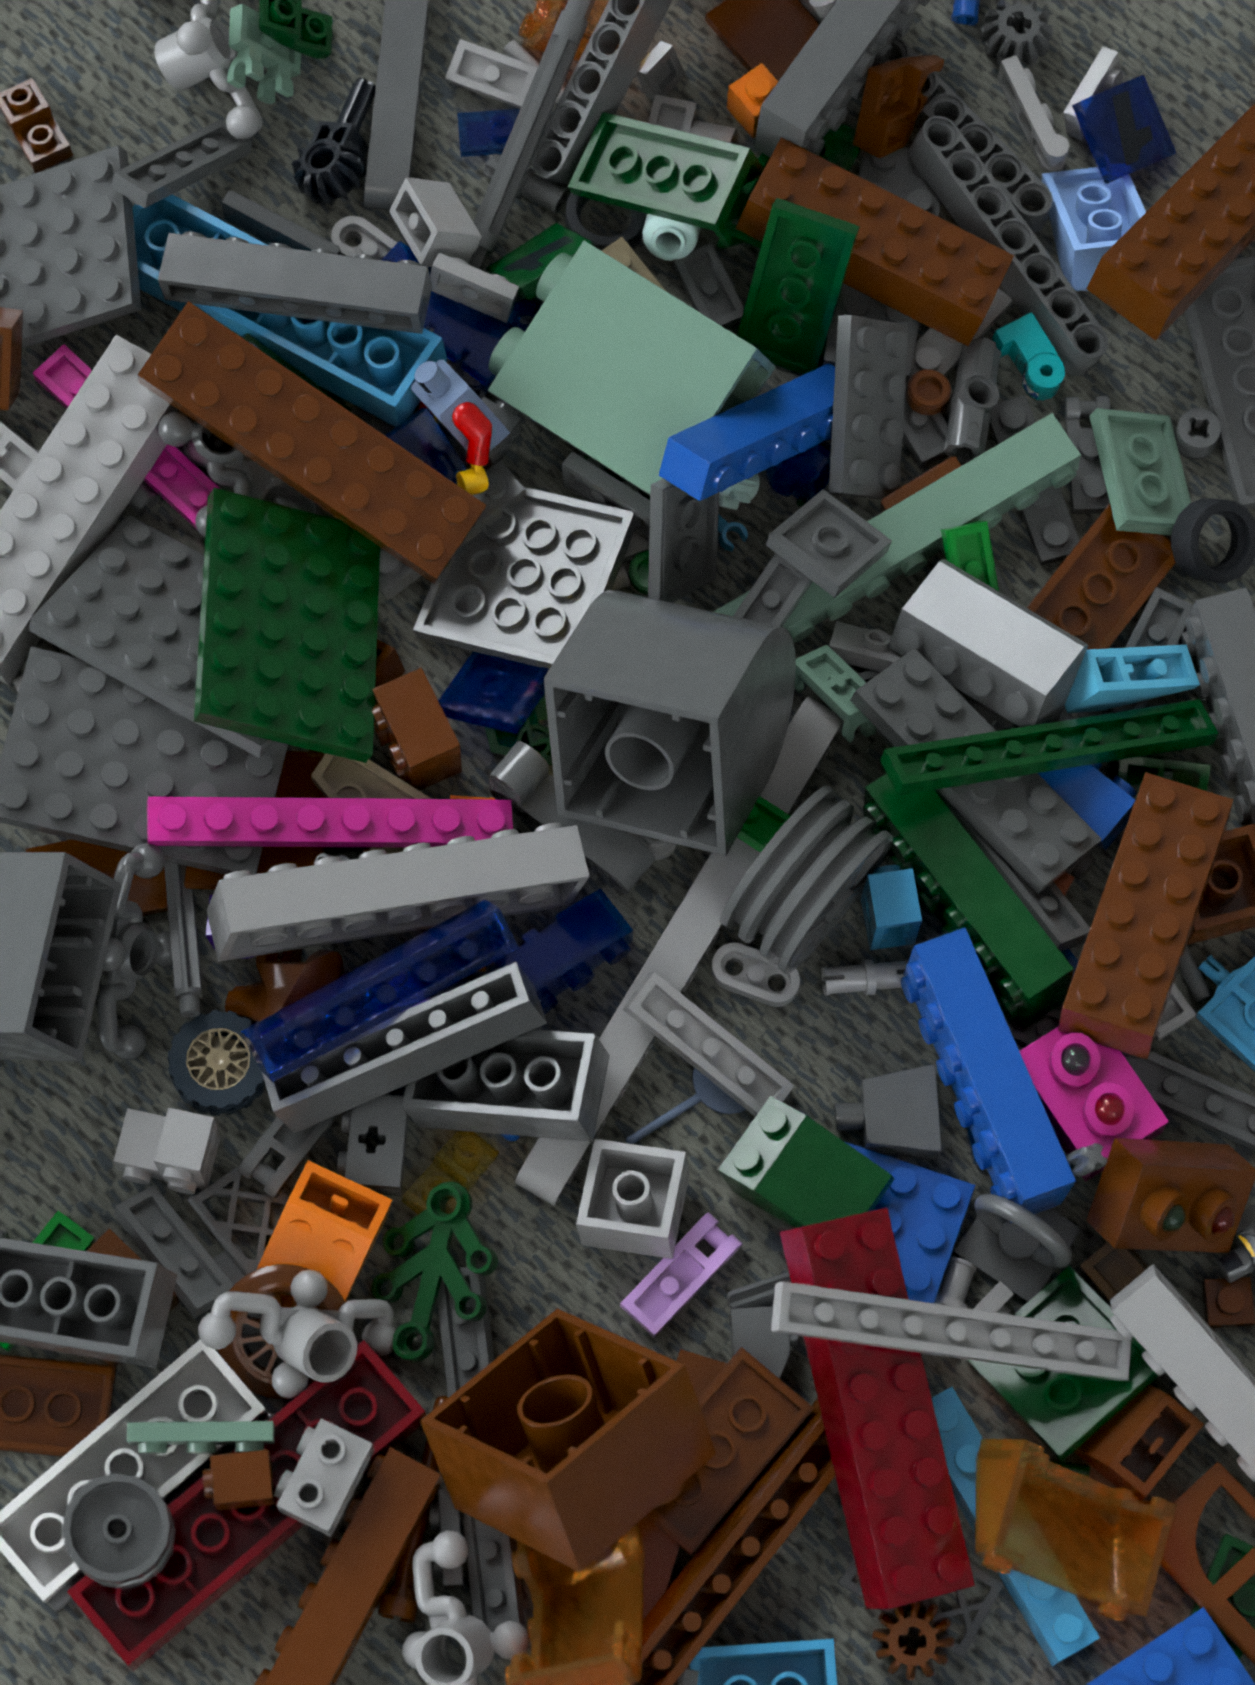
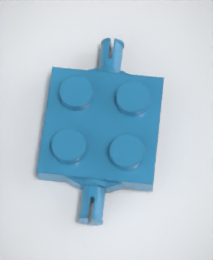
M1210 955L1206 961L1202 962L1198 969L1218 987L1213 998L1197 1013L1196 1018L1255 1072V956L1245 966L1230 973Z

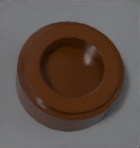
M925 369L918 371L910 378L905 394L907 403L919 414H938L948 403L951 386L948 379L936 370Z

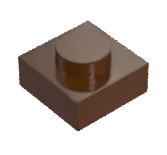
M1251 1277L1240 1278L1230 1284L1226 1279H1207L1202 1282L1206 1323L1210 1328L1253 1326L1255 1324Z

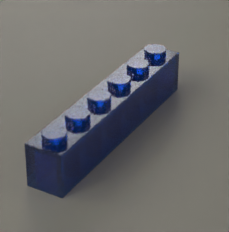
M483 900L242 1030L241 1033L261 1072L274 1082L519 947L500 908L487 900Z

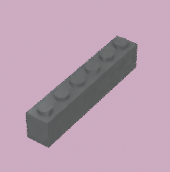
M185 232L183 234L168 233L158 276V282L165 300L185 303L189 301L192 304L418 334L423 333L432 290L428 267L412 260L389 262L378 260L367 254H358L354 257L343 256L321 248L305 251L292 249L290 246L282 243H271L268 246L252 244L237 237H229L226 240L207 238L197 232Z
M514 962L263 1072L262 1075L273 1112L293 1133H297L545 1025L547 1021L535 985L518 963Z

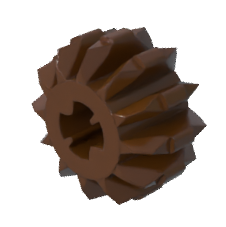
M921 1601L911 1603V1611H907L905 1605L893 1608L897 1618L885 1611H881L879 1614V1621L889 1629H875L872 1638L877 1641L888 1642V1644L878 1648L875 1654L878 1659H884L890 1655L894 1656L888 1667V1671L891 1674L896 1673L902 1663L907 1665V1680H914L917 1665L921 1666L923 1673L929 1678L934 1675V1667L930 1658L938 1664H947L949 1657L938 1647H953L955 1638L938 1633L948 1629L952 1622L949 1617H944L934 1622L933 1618L939 1609V1605L935 1602L929 1605L926 1613L920 1611ZM910 1627L920 1629L919 1636L924 1634L926 1636V1640L920 1641L917 1649L908 1648L907 1644L909 1641L905 1640L902 1642L901 1636L907 1635Z

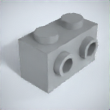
M405 178L389 212L420 265L432 267L438 253L451 258H460L469 263L473 253L476 252L482 236L450 183Z
M320 1419L316 1429L308 1426L296 1449V1453L302 1456L294 1472L286 1470L274 1492V1496L280 1499L276 1505L279 1512L332 1537L375 1451L373 1444L323 1419Z

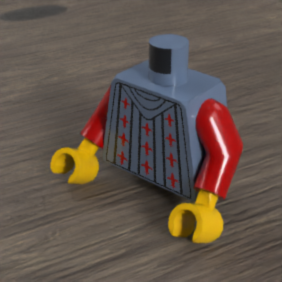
M444 359L438 360L436 363L433 361L424 362L416 369L414 374L416 381L411 387L413 393L420 399L419 411L422 414L407 420L406 430L409 435L416 431L417 443L420 444L439 435V421L467 451L466 461L471 464L470 469L457 472L458 486L471 495L482 493L489 486L488 477L483 465L488 464L489 452L508 436L510 432Z

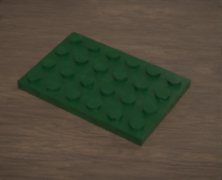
M214 487L208 496L194 722L366 763L373 755L374 715L372 709L375 706V698L372 689L375 688L380 547L341 520Z

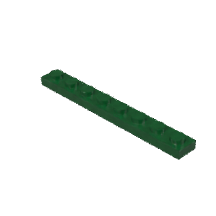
M1200 699L886 748L880 761L897 795L900 796L1213 745L1219 732Z

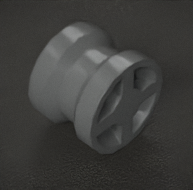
M1192 408L1184 412L1178 421L1174 433L1180 454L1186 458L1196 460L1203 459L1213 452L1221 432L1220 421L1214 413L1203 408ZM1191 427H1192L1193 429H1194V428H1197V429H1202V430L1199 431V432H1198V431H1192V430H1191Z

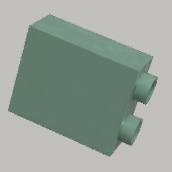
M584 240L573 257L566 253H560L544 270L536 289L537 298L544 303L527 330L523 331L518 327H514L496 345L488 366L489 371L496 375V378L488 391L514 410L650 496L651 484L663 479L659 476V471L668 437L757 397L776 367L750 343Z

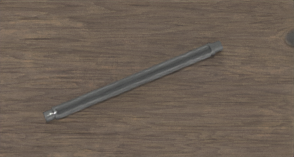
M165 861L175 999L179 1001L180 1016L193 1018L201 1014L200 999L203 997L194 890L184 886L186 866Z

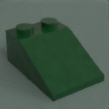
M772 1096L765 1102L718 1169L733 1192L795 1228L873 1211L894 1181V1177L810 1117Z

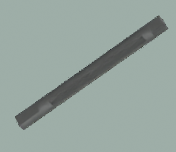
M568 0L565 10H562L474 219L473 223L482 238L479 241L476 252L473 253L468 263L472 267L483 270L490 253H493L588 26L589 22L587 20L595 0Z

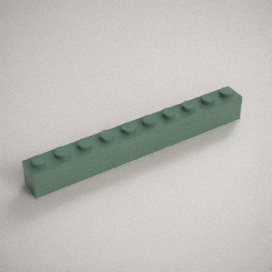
M1051 413L867 521L869 524L892 540L888 552L835 598L813 582L783 626L789 631L793 643L808 637L815 630L814 626L828 617L833 621L844 616L852 609V603L862 597L867 596L870 599L878 596L890 586L889 581L904 573L905 576H911L926 566L928 563L927 559L940 551L945 554L941 529L978 521H987L990 530L1002 520L1001 515L1015 507L1020 511L1032 505L1039 498V492L1052 485L1055 489L1066 485L1077 475L1076 471H1078L1081 458L1080 452L1056 417ZM750 590L714 612L733 616Z

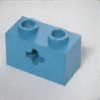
M898 865L876 868L873 874L867 875L861 896L870 950L915 944L922 923L913 868L901 870Z

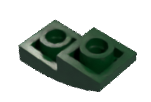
M260 0L259 29L264 34L285 47L316 59H326L331 55L332 16L302 8V0Z

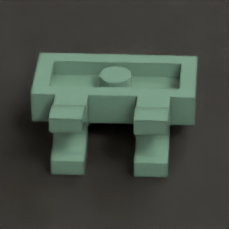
M243 3L230 8L228 47L237 51V57L231 62L228 69L227 83L240 89L245 87L246 76L260 81L257 99L266 104L275 103L276 92L287 98L293 96L294 87L291 78L300 75L301 53L285 47L264 34L259 29V12ZM263 66L267 68V73L265 75Z

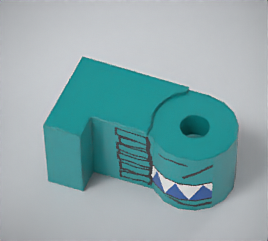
M1031 312L995 330L991 340L996 342V347L1001 351L1000 358L1008 354L1023 377L1022 386L1026 394L1035 400L1043 401L1051 399L1056 395L1065 377V367L1033 313Z

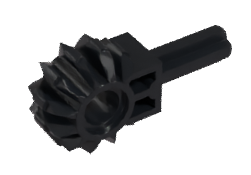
M358 78L353 83L337 122L319 121L313 137L310 138L311 144L307 148L298 149L299 159L291 163L295 175L293 177L296 181V186L301 193H304L316 205L326 202L333 206L337 198L343 197L348 200V193L352 189L361 188L359 179L366 175L364 157L369 147L360 135L359 130L374 98L376 85L365 78Z

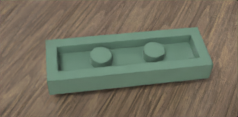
M273 1421L127 1422V1443L129 1445H138V1454H166L167 1445H187V1453L190 1454L216 1453V1445H235V1453L264 1450V1444H275V1424Z

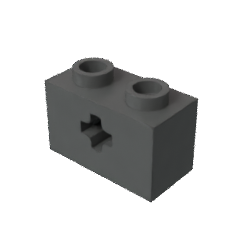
M382 1095L342 1113L341 1133L349 1134L348 1150L339 1151L337 1174L381 1195L402 1196L409 1115L401 1107L404 1096ZM370 1135H378L380 1144H383L377 1145L375 1153H367L366 1145L363 1144L369 1142Z

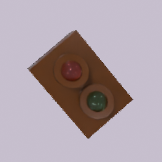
M1114 1138L1107 1164L1104 1167L1086 1221L1112 1247L1117 1249L1229 1253L1255 1181V1168L1228 1144Z

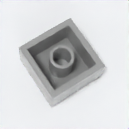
M594 1139L576 1221L581 1245L673 1259L690 1177L686 1152Z

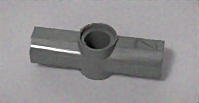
M984 337L972 339L969 346L962 345L954 393L946 405L949 423L944 453L949 458L955 456L961 466L985 452L991 410L1000 398L996 380L1001 351L996 347L995 341Z

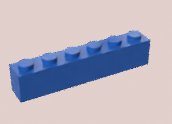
M828 363L668 437L659 476L698 501H702L718 492H723L745 479L753 477L759 472L776 466L792 456L803 453L825 440H830L832 438L835 366Z

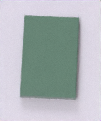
M1097 408L1089 417L1116 531L1172 535V529L1178 515L1191 503L1170 416Z

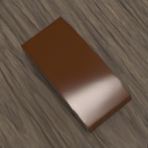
M33 78L0 93V110L34 173L41 172L74 156L70 144L53 118L50 106Z

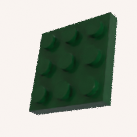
M1070 1266L1014 1314L1015 1316L1117 1330L1110 1320L1114 1316L1111 1307ZM1135 1337L1131 1339L1128 1380L1124 1381L966 1359L974 1371L1061 1462L1159 1376L1144 1360L1142 1353L1146 1349Z

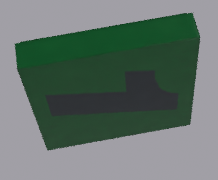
M555 223L486 269L489 274L503 276L510 283L519 286L517 295L530 301L536 297L537 285L544 270L557 255L566 253L573 257L584 240L593 246L594 244L592 241Z

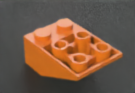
M308 1160L284 1207L257 1269L271 1265L289 1264L318 1271L335 1286L346 1303L389 1215L392 1199ZM281 1295L283 1307L291 1308L294 1302L293 1296Z

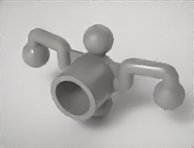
M200 0L201 3L195 4L191 9V21L185 22L179 27L178 31L157 41L155 44L157 64L166 81L179 91H184L211 78L219 90L229 92L237 107L228 112L226 128L237 139L251 138L261 130L263 119L247 88L238 89L227 83L228 69L231 62L237 57V51L228 47L229 32L220 21L215 19L218 14V1Z
M308 1269L299 1272L291 1283V1295L297 1302L295 1307H280L279 1302L269 1295L236 1291L225 1292L215 1300L211 1312L202 1318L198 1327V1335L203 1344L209 1348H226L233 1342L236 1335V1324L230 1316L231 1311L262 1314L260 1322L261 1336L267 1343L273 1344L276 1354L285 1361L275 1369L272 1375V1386L281 1397L293 1399L308 1387L309 1377L322 1383L332 1382L344 1376L351 1368L357 1355V1341L352 1332L356 1318H375L374 1321L365 1327L362 1333V1341L365 1340L378 1357L389 1355L394 1351L392 1340L396 1328L393 1325L394 1312L392 1306L384 1300H350L344 1303L339 1310L316 1308L315 1306H318L327 1295L328 1283L320 1272Z
M455 1531L439 1533L433 1542L421 1545L413 1556L412 1565L416 1602L419 1609L429 1616L431 1630L427 1632L417 1631L410 1634L403 1644L402 1655L405 1662L412 1668L417 1669L419 1675L428 1685H477V1675L490 1665L494 1652L502 1658L513 1660L521 1657L529 1646V1634L526 1628L519 1622L506 1621L500 1623L494 1632L491 1633V1630L482 1620L472 1615H467L465 1607L459 1599L453 1596H434L431 1562L434 1561L443 1568L454 1569L460 1567L468 1556L469 1545L466 1538ZM449 1636L458 1640L464 1647L467 1665L460 1664L450 1655L447 1647Z

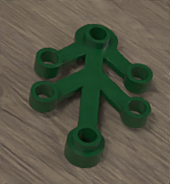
M443 1182L437 1185L427 1197L426 1210L400 1228L394 1227L389 1229L383 1237V1248L387 1253L396 1257H406L414 1248V1240L433 1229L430 1244L391 1272L377 1275L371 1285L372 1294L376 1299L393 1303L401 1297L403 1287L422 1274L411 1322L400 1325L396 1329L392 1340L396 1354L406 1360L422 1361L431 1354L434 1348V1336L429 1328L441 1279H443L455 1301V1312L460 1318L475 1322L483 1318L487 1310L485 1299L481 1295L472 1292L449 1251L453 1232L467 1253L466 1265L471 1272L482 1276L490 1275L498 1265V1257L492 1249L483 1246L468 1219L472 1210L471 1195L464 1186L456 1182ZM455 1198L456 1207L452 1213L448 1214L446 1212V1204L450 1199ZM402 1234L404 1243L400 1249L395 1250L393 1246L394 1239ZM481 1253H486L487 1263L483 1268L479 1269L476 1264L477 1257ZM391 1280L393 1288L388 1295L383 1296L381 1285L385 1281ZM473 1298L476 1302V1308L472 1314L468 1315L465 1311V1305ZM421 1335L423 1339L422 1346L418 1351H414L412 1342L416 1336Z

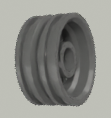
M824 786L812 794L777 831L735 888L720 918V923L727 929H732L737 925L740 926L738 937L745 943H750L763 936L760 954L767 960L778 956L780 958L778 969L785 974H789L799 967L817 949L863 892L867 875L873 874V871L880 867L894 840V837L886 830L877 835L873 833L876 823L868 816L850 824L854 806L847 800H842L837 804L834 803L836 792L829 786Z

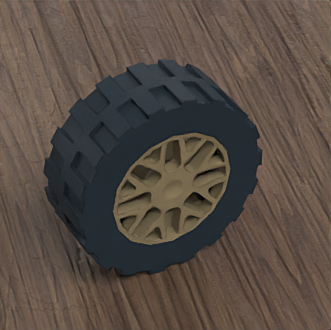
M212 1010L208 1014L203 1015L201 1013L189 1023L186 1021L180 1027L181 1031L178 1035H174L171 1041L172 1048L171 1051H168L167 1058L171 1080L181 1099L186 1104L192 1105L195 1110L201 1113L203 1111L210 1112L211 1115L220 1116L221 1113L235 1114L237 1110L243 1107L246 1109L251 1106L252 1101L262 1095L265 1086L262 1075L261 1031L259 1028H255L252 1021L248 1018L239 1017L236 1012L232 1011L225 1013L220 1012V1010Z

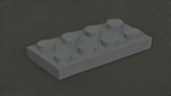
M838 315L829 493L881 500L899 489L904 433L903 413L904 396L906 393L908 325L856 315Z

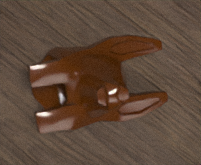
M302 949L283 951L281 961H277L278 952L258 955L256 957V967L261 982L248 986H235L232 991H228L225 1011L227 1013L228 1011L236 1012L239 1017H246L262 1026L261 1065L263 1072L280 1065L288 1038H291L292 1060L318 1049L322 1022L332 1007L342 984L344 966L342 956L338 952L319 949L310 955L305 962H300Z

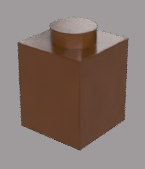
M269 1450L210 1456L211 1469L203 1470L205 1499H214V1505L218 1511L275 1504L272 1458Z

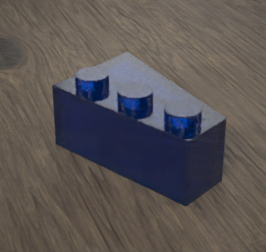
M601 888L558 913L555 917L556 921L538 933L533 928L523 934L522 939L525 943L508 955L505 954L502 948L490 954L491 972L514 962L518 963L535 985L544 1015L557 1005L558 1000L556 996L569 987L572 991L581 989L594 978L595 974L592 970L605 961L609 965L617 963L631 950L628 944L633 941V929Z

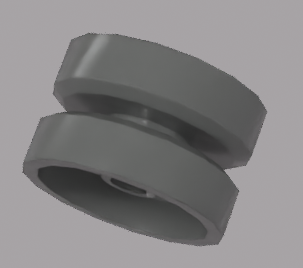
M113 1473L92 1479L75 1493L65 1509L62 1534L67 1553L87 1577L105 1587L127 1589L145 1584L163 1570L173 1553L176 1529L172 1512L152 1485L133 1475ZM122 1522L127 1528L126 1533L120 1538L111 1537L110 1535L115 1534L112 1527Z

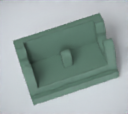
M827 644L796 659L795 690L801 693L805 682L844 721L842 736L849 743L853 741L855 737L854 732L859 725L861 733L866 738L876 733V727L850 701L854 692L866 682Z

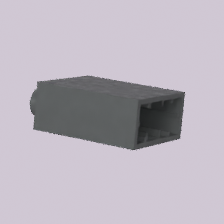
M0 852V1059L82 1062L122 884L66 852Z

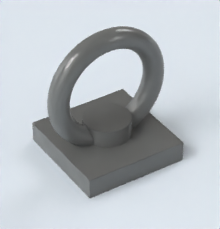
M983 1194L976 1199L974 1204L978 1217L953 1252V1255L957 1258L967 1260L976 1265V1270L994 1283L998 1284L1001 1281L1014 1293L1013 1296L1026 1304L1041 1291L1055 1268H1064L1071 1263L1072 1251L1070 1246L1082 1229L1051 1208L1033 1214L1007 1198L996 1194Z

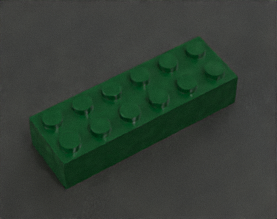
M887 773L866 786L864 806L862 807L864 817L868 816L876 823L873 833L877 835L886 830L894 837L888 852L890 855L888 858L889 864L898 865L901 870L913 868L919 905L928 915L934 913L944 925L941 928L943 935L966 928L988 981L998 995L996 999L1006 1018L1010 1021L1015 1018L1022 1028L1025 1029L1062 1004L1069 990L1074 968L935 790L898 796Z

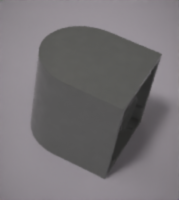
M606 590L601 593L587 609L544 677L557 815L726 856L756 804L758 797H760L769 781L786 736L796 676L795 648L789 631L784 627L621 591Z

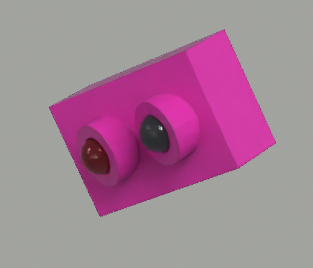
M1058 1026L1019 1051L1058 1141L1066 1154L1093 1143H1098L1103 1146L1101 1155L1108 1158L1114 1138L1152 1140L1160 1135L1169 1123L1119 1050L1094 1043L1090 1037L1082 1033L1071 1032L1066 1034L1058 1031ZM1104 1167L1084 1175L1082 1178L1086 1182L1102 1172Z

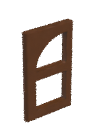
M1218 1461L1147 1528L1140 1531L1136 1540L1200 1608H1205L1213 1622L1255 1666V1629L1227 1601L1255 1575V1547L1214 1585L1204 1574L1197 1555L1196 1532L1199 1519L1206 1504L1220 1487L1255 1522V1499Z

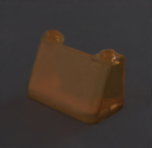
M981 1439L976 1455L975 1553L984 1558L982 1566L1006 1574H1010L1012 1569L1099 1605L1097 1613L1114 1620L1125 1621L1127 1614L1147 1616L1176 1504L1160 1497H1152L1151 1501H1141L1139 1497L1132 1495L1133 1491L1111 1488L1048 1461L1050 1456L1043 1453L1044 1448L1023 1439Z

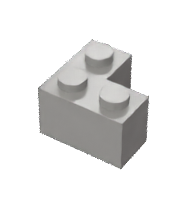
M169 1107L166 1116L127 1108L113 1162L118 1171L124 1172L122 1177L128 1181L150 1184L151 1178L168 1181V1188L173 1191L195 1194L196 1188L205 1189L209 1186L221 1136L214 1117Z

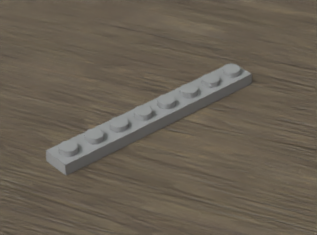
M790 1282L775 1283L771 1332L1116 1381L1128 1380L1131 1339L1129 1341L1126 1340L1118 1330Z

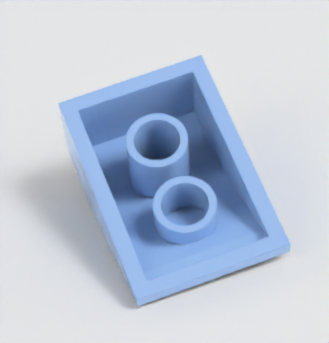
M1125 164L1042 173V182L1051 192L1053 199L1049 217L1060 267L1075 291H1088L1086 288L1101 257L1146 213Z

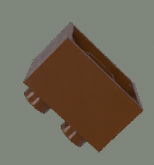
M560 1309L552 1312L420 1421L455 1509L580 1573L586 1567L608 1558L615 1551L618 1539L655 1507L667 1504L678 1497L685 1487L686 1480L716 1455L685 1364Z

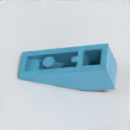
M1187 645L1086 650L1065 703L1067 713L1103 711L1195 689L1200 683Z

